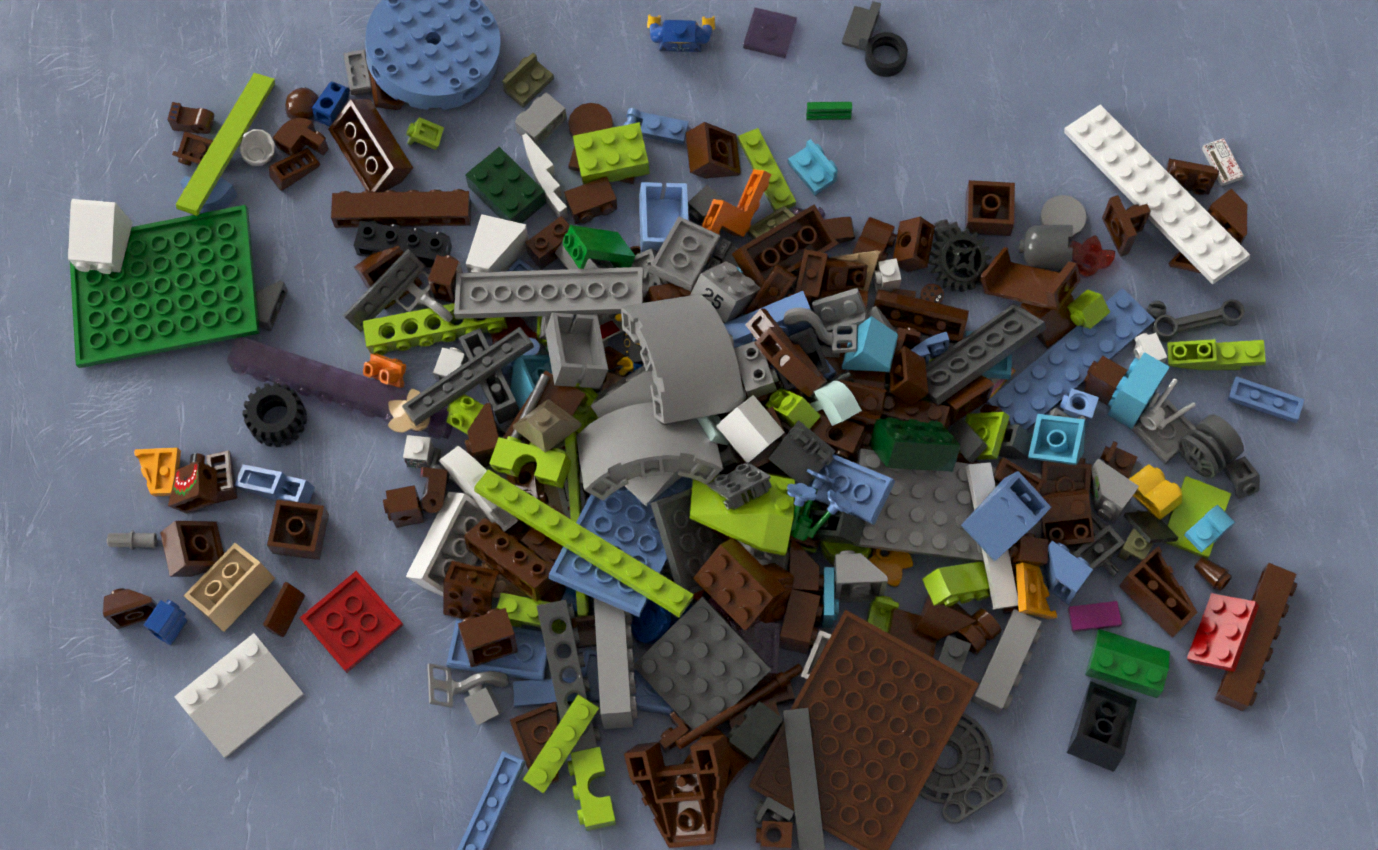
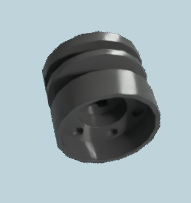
M1214 414L1208 415L1196 426L1195 430H1190L1187 435L1178 441V448L1185 461L1194 471L1208 479L1215 477L1219 471L1225 468L1226 463H1231L1244 451L1242 440L1235 429L1223 418Z

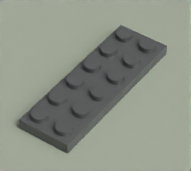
M1012 304L926 365L928 394L925 397L936 405L941 404L1046 329L1045 322L1018 305Z

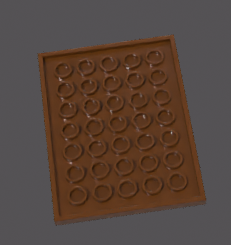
M846 609L790 710L809 708L823 830L858 850H889L979 683ZM783 722L748 787L795 811L785 723Z

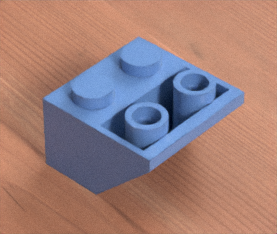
M1053 541L1049 544L1047 564L1043 565L1048 591L1069 605L1093 569L1089 567L1090 565L1086 560L1081 557L1076 558L1069 553V549L1063 544H1056Z

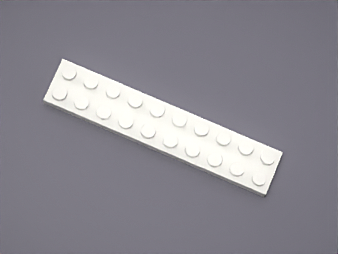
M1101 105L1065 127L1064 133L1134 205L1148 204L1151 210L1148 219L1212 284L1250 259V254Z

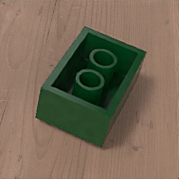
M500 147L465 174L468 187L500 219L523 223L547 203L545 191Z
M886 418V420L876 419L869 446L887 468L949 472L954 470L961 447L941 422L934 420L920 422L915 419L900 421L895 418Z

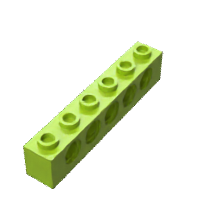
M455 303L442 305L453 316L450 322L445 321L432 309L427 308L363 321L366 347L370 354L385 355L389 351H407L415 346L428 347L433 345V343L441 341L453 342L456 338L479 328L482 333H499L502 329H508L506 317L485 318L482 321H477V318H462L463 322L460 325H454L460 319L455 318ZM441 324L438 329L431 330L433 325ZM411 329H418L414 334H408ZM389 333H395L392 338L386 339Z

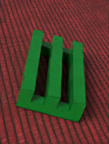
M852 102L807 103L806 120H851Z

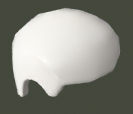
M253 129L243 135L240 154L246 163L252 166H263L271 161L274 155L275 143L269 133L264 130Z

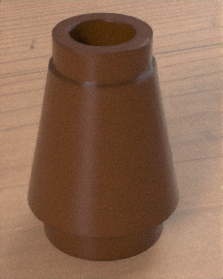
M1204 557L1200 558L1194 566V569L1198 571L1213 589L1217 588L1219 591L1223 590L1232 578V575L1228 573V569Z

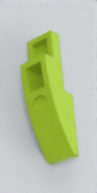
M1215 339L1167 342L1168 365L1172 367L1194 370H1241V366L1266 364L1264 340L1216 343Z

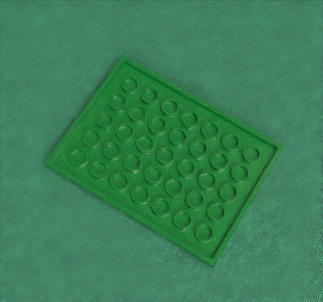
M246 205L200 213L198 216L190 215L131 227L120 272H111L110 274H104L97 270L83 272L77 270L70 262L75 361L78 368L260 334L249 210Z

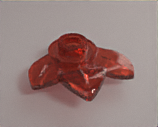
M1096 235L1088 238L1083 244L1071 241L1069 248H1073L1072 259L1077 263L1079 273L1083 276H1092L1097 273L1098 269L1109 267L1115 257L1114 250H1102L1101 243ZM1083 264H1089L1091 268H1086Z

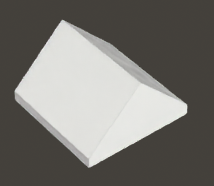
M754 395L735 408L716 425L717 429L746 463L753 460L785 433Z

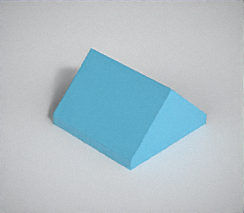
M871 316L857 326V352L845 353L842 369L890 372L898 334ZM848 343L847 348H851L852 343Z
M1037 414L1028 458L1077 465L1084 453L1085 419Z

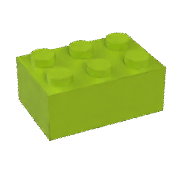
M640 122L573 136L583 185L606 176L609 182H614L625 178L650 174Z

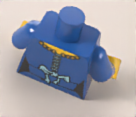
M649 14L647 28L650 29L651 40L655 43H660L659 51L701 52V44L709 42L712 30L715 29V16H712V18H705L703 16L701 28L696 21L664 20L662 26H660L661 15L653 17Z

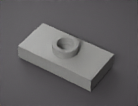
M366 50L343 53L351 95L372 92L369 68L366 61Z

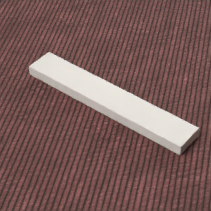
M991 462L971 464L965 467L974 510L996 488ZM982 549L993 609L1018 606V595L1009 551L1007 550L996 561H993Z

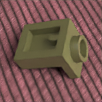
M1133 528L1117 557L1126 561L1132 555L1143 561L1153 543H1148Z

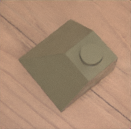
M549 399L513 424V429L545 453L581 427V423Z

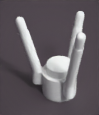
M1177 379L1172 380L1159 399V393H1155L1145 412L1140 416V421L1146 428L1155 430L1158 427L1162 430L1168 423L1196 406L1193 402L1164 419L1165 411L1160 406L1176 385Z

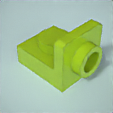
M419 117L414 124L410 123L406 135L409 136L407 144L412 145L414 142L436 150L439 146L444 127Z

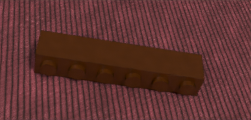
M434 189L430 192H419L417 190L396 192L387 190L385 192L363 191L362 193H351L349 191H341L339 193H332L331 220L335 228L359 227L360 221L367 222L369 220L376 221L382 225L390 226L391 224H396L401 227L471 226V198L469 191L455 189L453 191Z
M1268 563L1263 568L1251 600L1256 601L1259 605L1257 614L1235 672L1225 670L1214 700L1242 712L1248 706L1252 707L1257 697L1254 689L1256 684H1260L1264 678L1265 670L1262 669L1264 662H1268L1272 656L1273 648L1270 647L1272 640H1277L1282 628L1278 625L1281 618H1285L1290 606L1286 604L1289 596H1293L1297 588V583L1294 582L1296 573Z

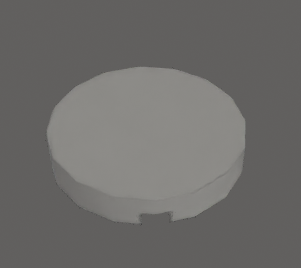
M1066 195L1054 196L1047 200L1040 214L1041 225H1072L1073 237L1083 230L1087 218L1083 205L1075 198Z

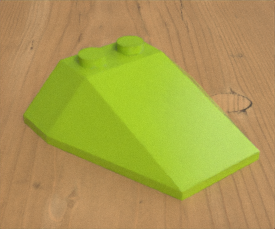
M765 472L771 476L768 479L771 483L769 491L756 497L754 500L749 497L748 503L744 502V505L735 510L732 508L728 510L724 505V501L727 500L726 498L709 488L706 484L693 479L689 518L757 550L785 556L794 513V497L787 494L788 484H795V480L790 476ZM716 475L709 483L713 482L719 475Z

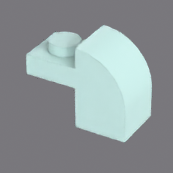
M832 381L814 391L816 401L810 404L816 411L823 409L832 426L862 411L852 392L839 381Z

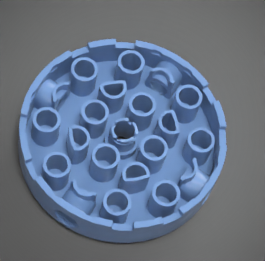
M382 0L373 10L367 23L365 37L366 61L376 83L395 100L400 99L409 103V106L418 109L428 110V108L441 107L442 110L462 106L477 98L489 86L498 68L500 32L493 14L480 0Z

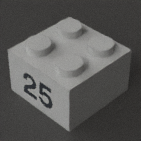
M725 261L702 272L690 295L700 294L709 300L722 321L727 323L744 313L760 287L751 278L738 271L736 266Z

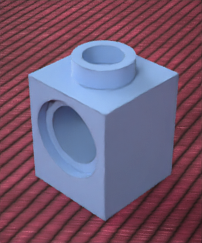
M1071 388L1069 395L1063 396L1059 408L1064 409L1063 412L1073 418H1078L1081 415L1086 417L1085 426H1089L1099 397ZM1078 403L1083 409L1077 410L1072 404Z

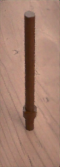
M797 664L784 673L779 672L772 677L773 680L747 695L734 706L728 707L676 740V745L680 750L777 688H784L791 679L803 672L802 666Z

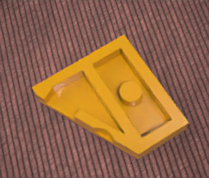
M179 448L135 449L134 454L139 459L142 467L140 469L143 477L147 480L146 485L150 494L154 497L170 496L175 472L180 467L181 450Z
M1024 562L1016 564L1019 612L1049 620L1057 618L1056 610L1050 611L1046 597H1049L1050 594L1044 584L1040 567Z

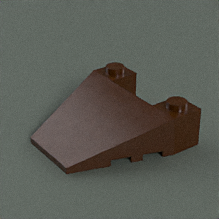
M726 735L702 737L691 745L690 749L694 763L665 766L659 742L637 744L624 753L629 777L633 785L637 784L643 795L641 799L645 806L648 805L655 816L653 820L669 848L712 845L716 842L731 763Z

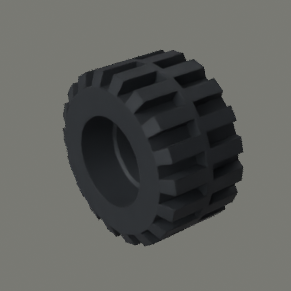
M274 382L273 386L266 383L262 389L258 386L255 388L256 393H250L248 395L249 401H245L243 405L246 409L243 410L244 422L253 437L261 444L264 442L269 447L272 444L276 447H281V443H285L287 446L291 444L289 441L291 439L296 441L299 438L298 432L303 433L305 430L302 424H307L306 409L296 391L290 389L286 384L281 387L278 382ZM277 406L287 408L285 417L279 422L273 424L263 422L264 415L271 408Z

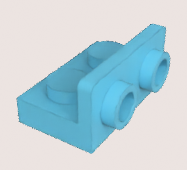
M811 139L806 142L804 149L788 159L790 167L814 196L837 180V166L832 160H828L824 156L821 146L815 144Z

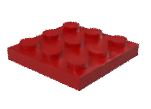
M357 571L352 573L299 617L346 673L403 626L400 619Z

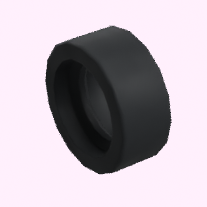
M883 32L876 34L869 40L866 46L865 62L867 67L878 76L890 77L898 74L906 65L908 53L906 42L894 33ZM891 46L899 52V59L889 64L882 63L874 58L873 52L877 47Z

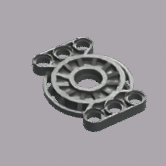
M964 713L961 718L967 720L971 725L963 720H959L946 744L953 747L958 754L956 765L951 768H942L936 763L923 786L926 790L935 793L936 796L927 795L923 791L919 793L924 799L944 804L942 816L950 824L961 822L1000 797L1007 789L1006 778L999 773H991L994 753L986 731L976 720ZM975 728L982 734L985 741H982ZM986 747H988V752H989V763L985 761V759H986L985 748H986ZM983 769H988L987 773H982ZM993 778L1000 780L1002 790L999 792L992 791L988 786V782ZM970 792L979 793L982 798L981 803L978 805L970 804L968 794ZM941 795L948 796L947 799H941ZM948 806H958L961 815L956 819L949 817L947 814Z

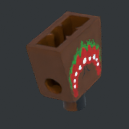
M191 454L190 464L177 469L175 472L168 503L169 507L188 514L217 503V471L215 468L204 464L205 456L203 454Z

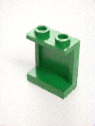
M570 225L567 234L563 238L564 248L579 269H584L590 258L610 261L614 268H630L636 257L621 235L615 231Z

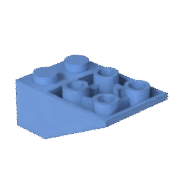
M1017 471L1005 477L961 526L993 561H996L1037 524L1051 506Z

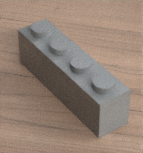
M1013 610L972 702L1000 714L1003 708L1008 709L1013 695L1009 694L1012 686L1018 687L1023 676L1019 672L1022 664L1027 666L1033 653L1029 651L1032 642L1037 644L1042 630L1038 629L1041 621L1018 610Z

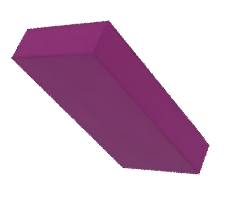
M1117 601L1068 607L1072 632L1120 627L1122 625Z

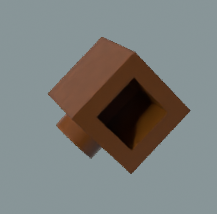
M1032 533L1024 534L1008 549L1011 564L1016 565L1024 562L1038 567L1047 564L1048 539L1035 538V534Z

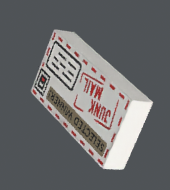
M1224 138L1203 145L1202 151L1210 166H1214V169L1219 170L1217 179L1221 187L1242 180L1244 175Z

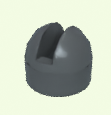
M1153 301L1149 304L1147 312L1156 320L1159 316L1166 314V306L1161 301Z

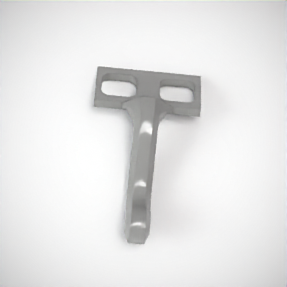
M423 270L393 299L408 312L413 311L417 305H425L445 321L450 322L453 319L452 314L431 297L430 284L424 290H421L414 284L415 279L420 274L429 277ZM405 291H409L416 298L410 307H405L399 302V298Z
M792 308L785 312L784 323L786 325H794L802 321L810 323L817 338L821 342L832 346V353L857 352V324L833 325V332L831 333L825 330L819 316L809 309ZM840 329L853 330L851 334H837V331ZM852 343V347L837 348V344Z
M431 663L427 665L429 704L452 708L454 695L466 692L477 685L490 683L500 688L508 685V676L501 672H482L470 676L462 682H456L452 680L451 668ZM433 668L444 670L446 672V681L435 679L433 677ZM434 690L446 692L447 703L436 701Z

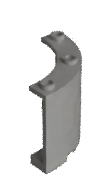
M697 294L621 307L622 330L630 336L634 344H640L642 347L640 355L646 372L651 371L654 384L650 388L654 417L663 424L732 412L746 400V392L742 387L738 362L733 348V337L728 334L721 317L711 302L705 297Z
M653 402L631 405L610 412L592 422L576 436L584 490L603 501L617 489L629 484L628 480L638 476L647 478L664 475V472H676L679 476L692 478L707 485L723 469L717 443L709 440L697 418L663 424L654 417Z

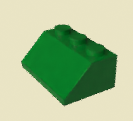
M1098 629L1085 675L1157 698L1164 689L1169 670L1170 651Z

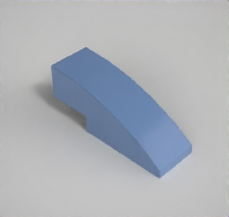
M244 464L234 485L236 488L274 501L285 500L308 504L315 489L307 480L289 477L279 471Z

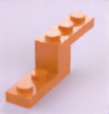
M753 169L737 207L724 200L713 199L701 227L720 235V229L731 235L744 237L750 229L754 213L760 206V199L769 186L771 174L764 170Z

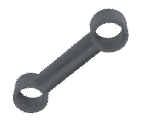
M1230 299L1225 301L1221 308L1176 319L1170 315H1161L1152 326V334L1156 333L1160 341L1166 342L1171 340L1177 332L1220 322L1227 326H1235L1244 316L1245 309L1241 302ZM1232 307L1236 309L1239 317L1235 319L1227 317L1224 313V308ZM1161 322L1169 324L1172 327V333H1161L1157 328V324Z

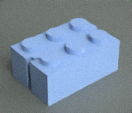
M641 182L639 194L641 253L651 248L658 252L677 218L680 216L688 220L686 183H666L664 199H660L662 183Z

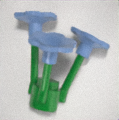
M807 469V472L814 478L811 487L803 483H797L796 485L788 484L787 494L795 497L794 504L796 505L790 534L802 541H806L808 537L813 538L824 522L831 515H835L838 510L847 514L852 512L850 502L841 493L830 489L827 492V498L831 502L827 508L828 511L812 526L813 521L807 515L813 501L816 499V494L818 490H821L823 483L831 482L835 484V480L811 469ZM807 501L802 515H799L801 506Z

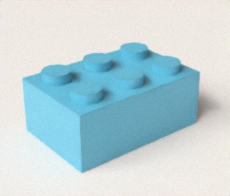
M1145 352L1140 359L1135 357L1108 403V406L1111 407L1108 416L1133 429L1156 393L1169 366Z

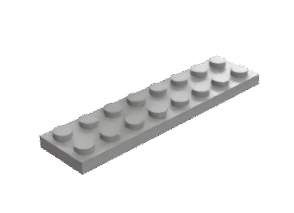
M643 267L456 273L454 315L456 319L551 316L552 313L573 315L621 314L622 306L643 303L644 271Z

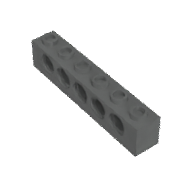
M566 599L537 606L560 720H562L570 708L567 698L571 693H578L587 699L586 692L590 691L588 677H583L581 668L585 667L583 653H577L576 643L580 642L578 629H572L570 619L575 618L572 603L567 604ZM556 619H561L566 623V630L561 634H557L552 630V623ZM568 644L572 650L571 655L567 658H561L557 654L559 645ZM572 668L576 671L577 677L573 682L563 680L562 672L565 669ZM592 720L570 753L597 747L596 741H600L601 738L598 726L593 727Z

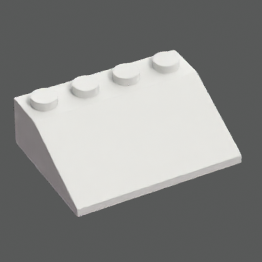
M253 633L174 697L222 756L226 758L304 694Z

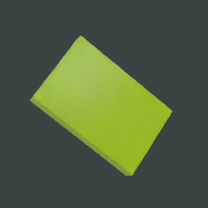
M1185 476L1181 485L1182 503L1172 510L1167 524L1179 538L1177 541L1166 542V544L1208 559L1214 543L1201 553L1184 534L1216 505H1219L1225 511L1231 493Z

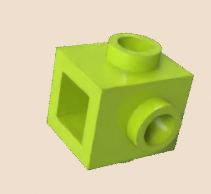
M463 394L448 405L447 412L449 413L446 423L468 435V429L484 405Z

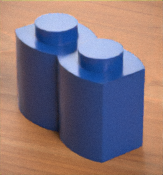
M169 599L166 603L160 600L143 626L155 637L171 646L188 620L184 617L186 613L180 609L179 605Z

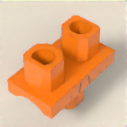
M377 353L370 355V361L364 363V376L380 380L381 383L386 385L390 384L397 388L404 387L403 375L406 372V365L397 358L390 359Z

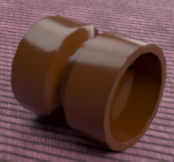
M979 608L972 615L976 622L955 632L958 639L971 643L969 651L975 655L986 647V640L994 639L1002 631L995 618L982 608Z

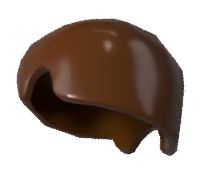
M306 87L290 92L285 104L287 116L291 120L295 118L309 119L314 116L312 107L318 100V95Z

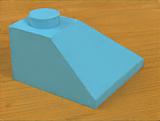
M521 355L514 360L510 390L519 410H521L535 388L540 375L545 370L552 374L549 355Z

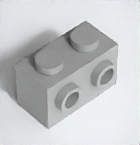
M756 341L734 348L739 371L749 398L753 395L757 398L777 391L775 382L779 381L775 368L770 369L769 360L754 344Z

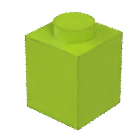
M1088 289L1067 306L1074 324L1088 329L1094 327L1110 313L1102 294Z

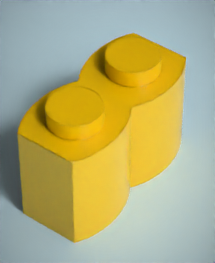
M1148 464L1129 479L1139 486L1133 497L1160 520L1182 503L1181 488L1176 483L1166 480L1164 473L1157 467L1154 468Z

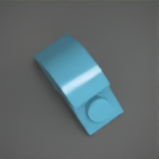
M1216 505L1191 527L1184 536L1202 553L1207 547L1228 532L1236 522L1219 505Z

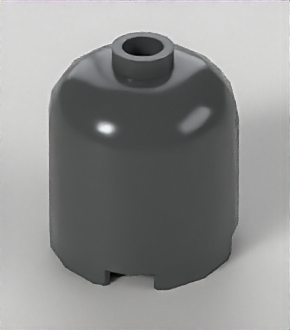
M1034 225L1026 231L1024 239L1019 241V253H1024L1026 264L1040 269L1062 270L1068 261L1072 262L1073 248H1069L1070 238H1073V226Z

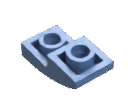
M947 332L924 340L915 346L912 351L923 357L927 365L929 363V356H939L948 350L949 337Z

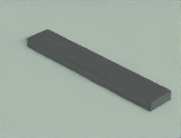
M519 327L403 404L402 408L415 426H417L532 349L534 345Z
M809 708L783 710L799 850H825Z

